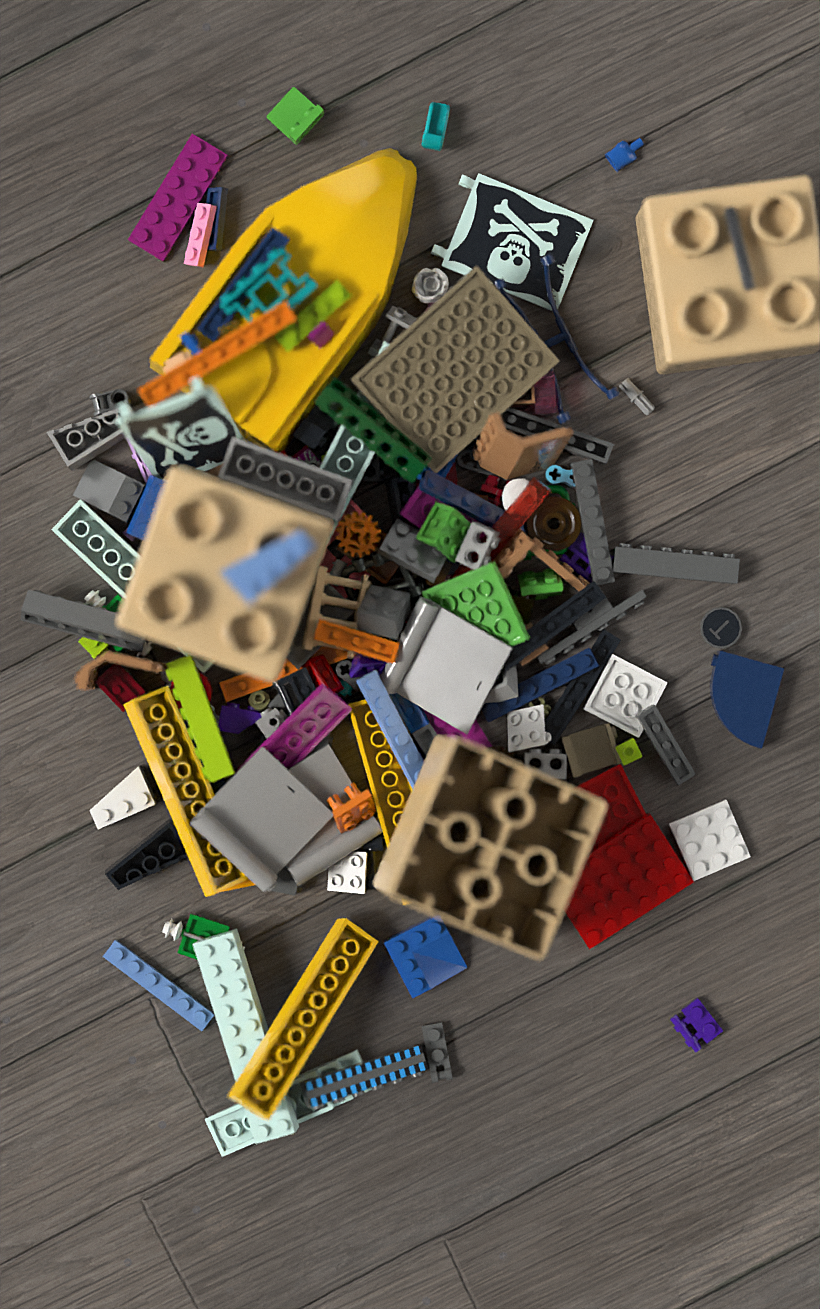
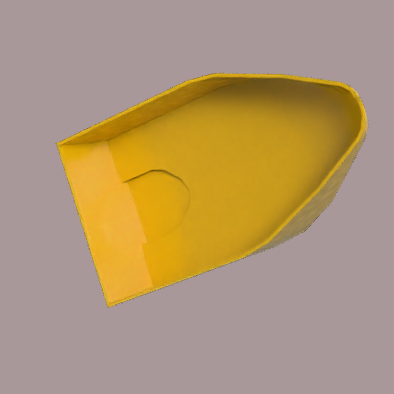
M391 148L379 150L299 188L266 208L238 239L150 358V368L159 375L165 374L163 369L166 366L165 361L180 352L185 353L188 351L191 357L194 356L179 337L185 332L189 336L194 334L201 343L198 345L201 351L214 344L213 341L199 332L197 328L270 229L274 227L290 239L284 249L291 258L284 265L298 280L307 273L318 285L291 310L295 317L336 280L351 294V297L324 320L333 331L334 336L320 349L309 339L308 334L292 350L287 352L274 338L278 333L276 332L201 377L200 380L204 388L213 386L231 418L247 440L256 446L278 454L285 450L294 438L293 434L304 418H307L315 407L316 403L314 401L334 377L338 378L376 326L390 299L408 234L417 183V172L413 162L403 158L397 150ZM281 255L266 272L275 280L284 273L277 265L283 259ZM268 279L253 292L254 296L266 309L281 296L280 292ZM289 279L282 286L288 294L282 301L287 302L306 283L303 281L299 286H296ZM248 297L241 306L243 309L253 302L251 298ZM258 308L250 317L254 320L264 313ZM238 311L215 343L248 324L247 319ZM191 383L181 389V391L187 395L193 393L192 388L194 387Z

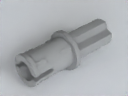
M629 378L619 385V388L631 399L630 402H634L645 415H649L655 409V406L643 395L644 391H640Z

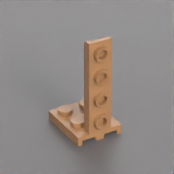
M519 527L490 561V563L495 561L502 578H507L516 563L521 562L525 558L526 552L530 550L578 591H581L589 583L581 575L575 576L572 573L574 571L572 567L566 562L562 565L557 561L559 557L553 551L549 550L547 552L542 548L544 544L536 537L532 540Z

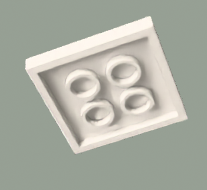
M612 654L583 709L639 738L643 727L636 715L652 704L656 706L667 682Z
M726 799L669 823L693 881L751 857Z

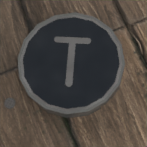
M714 608L708 611L701 620V636L712 647L720 649L730 647L736 643L741 635V620L735 612L728 608Z

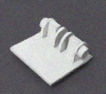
M543 704L507 713L508 752L542 746L551 741L550 733L545 732Z
M353 851L328 868L327 890L365 894L367 852Z

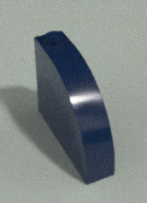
M718 651L717 654H713L710 666H713L710 680V695L714 711L722 725L734 737L748 745L762 749L784 668Z

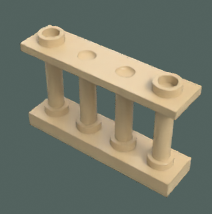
M319 566L314 580L302 649L310 651L313 649V646L319 645L346 650L313 640L318 619L357 630L356 611L371 585V581H368L369 575H363L361 581L332 576L330 573H327L328 567ZM329 583L359 589L357 602L326 596V593H323L324 585ZM328 604L356 610L354 620L350 622L324 617L322 614H319L320 606ZM346 650V651H348V653H347V658H353V657H354V654H355V655L358 654V653H355V652Z

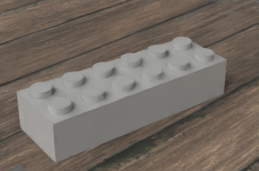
M232 437L218 476L338 521L353 481L234 437Z

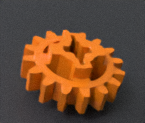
M354 511L351 515H345L344 519L338 522L340 526L335 531L340 534L335 538L341 540L338 546L345 547L344 553L351 551V557L356 556L358 553L361 558L365 553L369 555L372 553V549L375 550L378 547L376 542H379L381 538L377 534L381 530L375 528L378 522H371L373 516L370 515L366 518L365 512L360 513L358 516L357 511Z

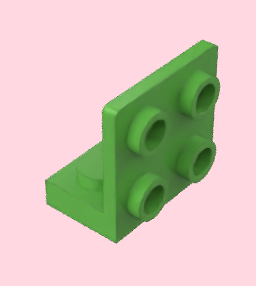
M293 87L267 115V119L295 145H298L324 116V110L318 104L315 106L300 91Z
M436 502L416 539L436 547L445 557L455 563L471 523L455 508Z

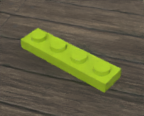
M336 280L295 317L296 321L284 327L274 338L289 352L351 297V294Z

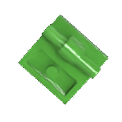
M545 569L543 572L538 573L525 571L518 575V584L522 596L536 595L535 600L548 599L549 596L562 595L563 583L561 576L553 569Z

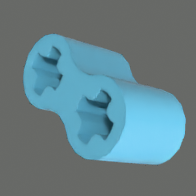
M552 465L546 470L545 479L549 484L557 485L564 483L571 488H575L573 480L570 479V476H573L572 469L565 470L558 465ZM553 470H557V474L560 475L556 480H552V476H549V473H552Z

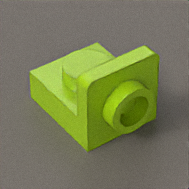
M85 637L78 641L94 659L110 651L108 649L110 644Z
M632 737L615 747L623 765L643 757Z

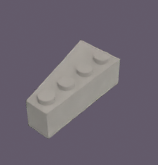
M119 408L47 432L66 465L72 471L126 438L116 423V419L121 418Z

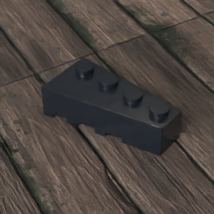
M169 818L105 870V875L117 890L188 857L174 822Z

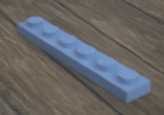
M371 671L356 680L413 789L424 761L377 671Z
M115 940L103 955L106 960L199 1030L203 1031L215 1015L118 940Z

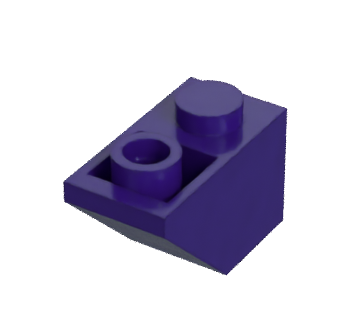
M227 702V706L222 705L219 729L220 731L239 734L262 718L260 715L262 712L254 710L251 706H248L247 710L239 708L240 704Z

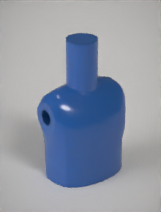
M640 138L630 145L626 141H621L612 150L607 152L605 156L615 171L618 172L636 160L637 156L634 151L643 146L644 143Z

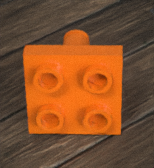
M355 783L350 784L351 789L349 786L344 789L351 799L345 804L338 794L332 795L334 800L331 797L327 799V803L333 809L332 813L341 834L345 831L353 830L359 822L370 819L376 812L371 793L368 789L361 793Z

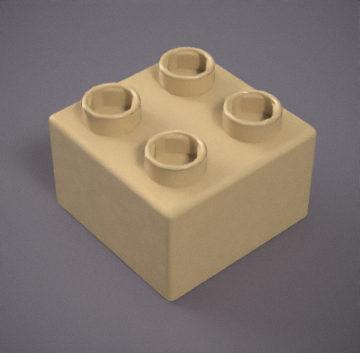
M808 176L661 195L645 199L636 216V226L656 369L659 374L664 375L808 355L820 350V241L812 183ZM729 207H735L737 210L756 286L751 291H744L724 214V210Z
M187 465L172 467L164 484L116 624L124 630L268 682H275L283 668L330 538L334 520ZM303 529L316 544V547L250 605L220 573L222 569Z
M437 735L434 738L374 879V886L394 899L536 959H542L552 940L607 805L601 799L468 741L445 735Z

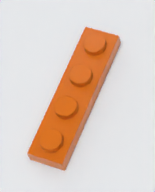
M318 619L313 640L394 664L399 643L322 619Z

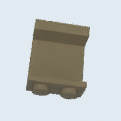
M605 723L561 737L574 778L584 773L622 763L615 749L616 743L614 738L618 737L614 726L610 727V723Z

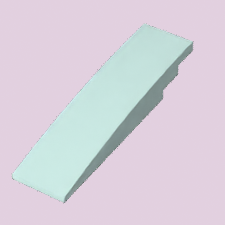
M358 1050L296 1076L288 1089V1093L298 1124L354 1099L351 1094L345 1096V1100L342 1102L333 1103V1101L325 1103V1107L313 1110V1107H306L299 1082L363 1062ZM372 1088L366 1089L364 1092L372 1090ZM237 1103L205 1118L222 1157L255 1143L245 1109Z

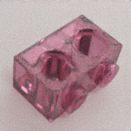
M549 370L534 384L536 414L557 413L554 370Z

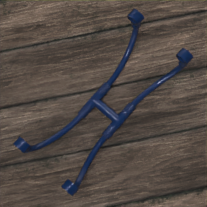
M553 254L542 258L548 298L556 318L555 321L561 332L543 341V343L550 348L565 340L570 353H573L583 371L607 395L608 399L610 400L620 395L617 387L611 390L607 389L592 374L577 351L578 348L563 317H560L555 304L550 282L549 265L556 261ZM504 279L493 282L492 284L539 337L537 330H534L522 309L503 289V287L507 286ZM551 368L549 374L554 386L559 413L556 417L561 424L571 419L568 411L563 412L559 385L554 369Z

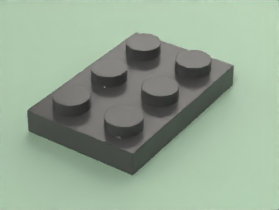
M396 519L378 553L423 578L434 582L447 557L436 547L416 539L419 533L418 529Z

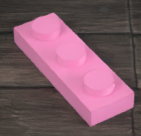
M197 203L184 264L204 267L217 206Z

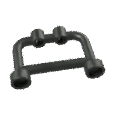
M376 550L370 554V559L364 560L363 557L360 558L359 556L352 559V565L344 568L341 572V577L349 579L351 573H360L369 567H378L392 560L379 554V550ZM400 564L398 565L405 581L384 587L397 591L405 590L406 593H410V598L419 596L423 591L421 584L415 583L410 570ZM343 586L349 600L357 602L358 596H356L354 589Z

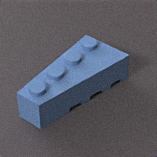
M300 529L222 569L220 573L250 605L316 547V544L303 529Z

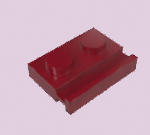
M116 662L95 681L123 713L126 711L123 704L141 697L145 693L140 685Z

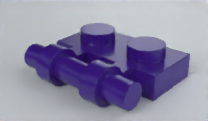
M580 532L577 539L568 548L574 555L569 558L566 554H563L559 560L562 563L566 562L574 569L576 574L584 577L590 584L593 581L584 534ZM579 558L589 565L586 569L576 563Z
M695 998L681 1009L686 1016L682 1020H680L677 1014L670 1018L674 1024L673 1028L681 1033L686 1040L687 1046H691L695 1052L702 1048L697 1042L701 1037L706 1043H709L723 1032L698 998ZM689 1023L697 1030L693 1035L686 1027Z

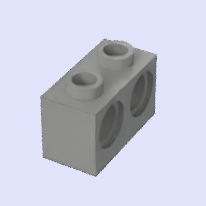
M472 522L455 561L472 569L489 564L491 561L490 553L499 543L500 538H498L500 532L479 522ZM482 532L487 534L488 539L486 543L480 541ZM474 551L479 554V560L476 563L471 558Z
M529 749V753H524L525 767L530 768L529 761L532 758H538L540 760V767L532 770L553 779H566L567 754L562 753V749H549V753H541V749ZM553 758L560 759L561 766L559 769H551L550 761Z

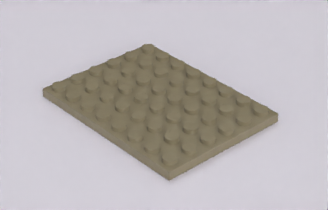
M475 266L351 380L385 419L433 457L427 466L432 472L437 473L482 432L491 414L499 412L501 415L553 368L559 360L483 272Z

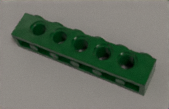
M336 377L331 380L314 401L322 411L332 416L339 425L349 430L355 438L360 439L372 452L377 453L384 459L386 464L395 468L403 478L408 479L410 482H413L433 458Z

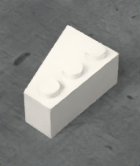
M138 766L90 810L97 829L157 804L142 766Z

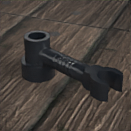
M383 834L378 835L362 846L363 850L367 849L369 890L377 889L374 886V879L377 875L376 851H384Z

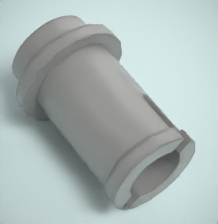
M336 559L332 563L334 565L330 575L341 577V572L348 564Z

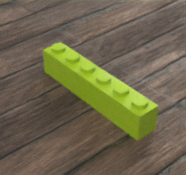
M189 655L167 663L168 669H165L169 681L173 680L175 688L172 690L176 700H180L183 708L180 709L183 720H187L190 728H187L190 739H194L197 747L194 750L198 760L202 759L204 767L201 769L205 779L214 782L235 774L236 772L193 656Z

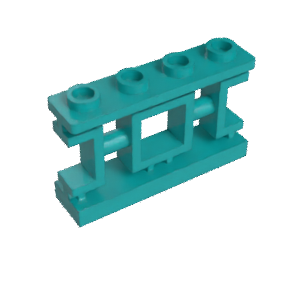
M276 247L268 255L269 260L264 265L260 262L252 269L254 274L249 279L244 277L236 284L238 289L234 293L228 291L220 299L223 303L219 306L228 315L237 308L247 321L251 322L253 319L250 315L258 308L263 313H266L283 302L282 300L288 294L282 286L289 279L296 286H299L303 281L306 283L304 287L286 302L290 310L318 285L307 273L298 280L284 265L291 256L284 248L279 250ZM281 255L283 259L277 265L284 273L277 280L269 273L261 278L259 275ZM268 279L280 292L281 296L266 309L254 296L253 292ZM250 285L252 288L246 294L253 302L245 309L238 302H235L230 307L228 303Z

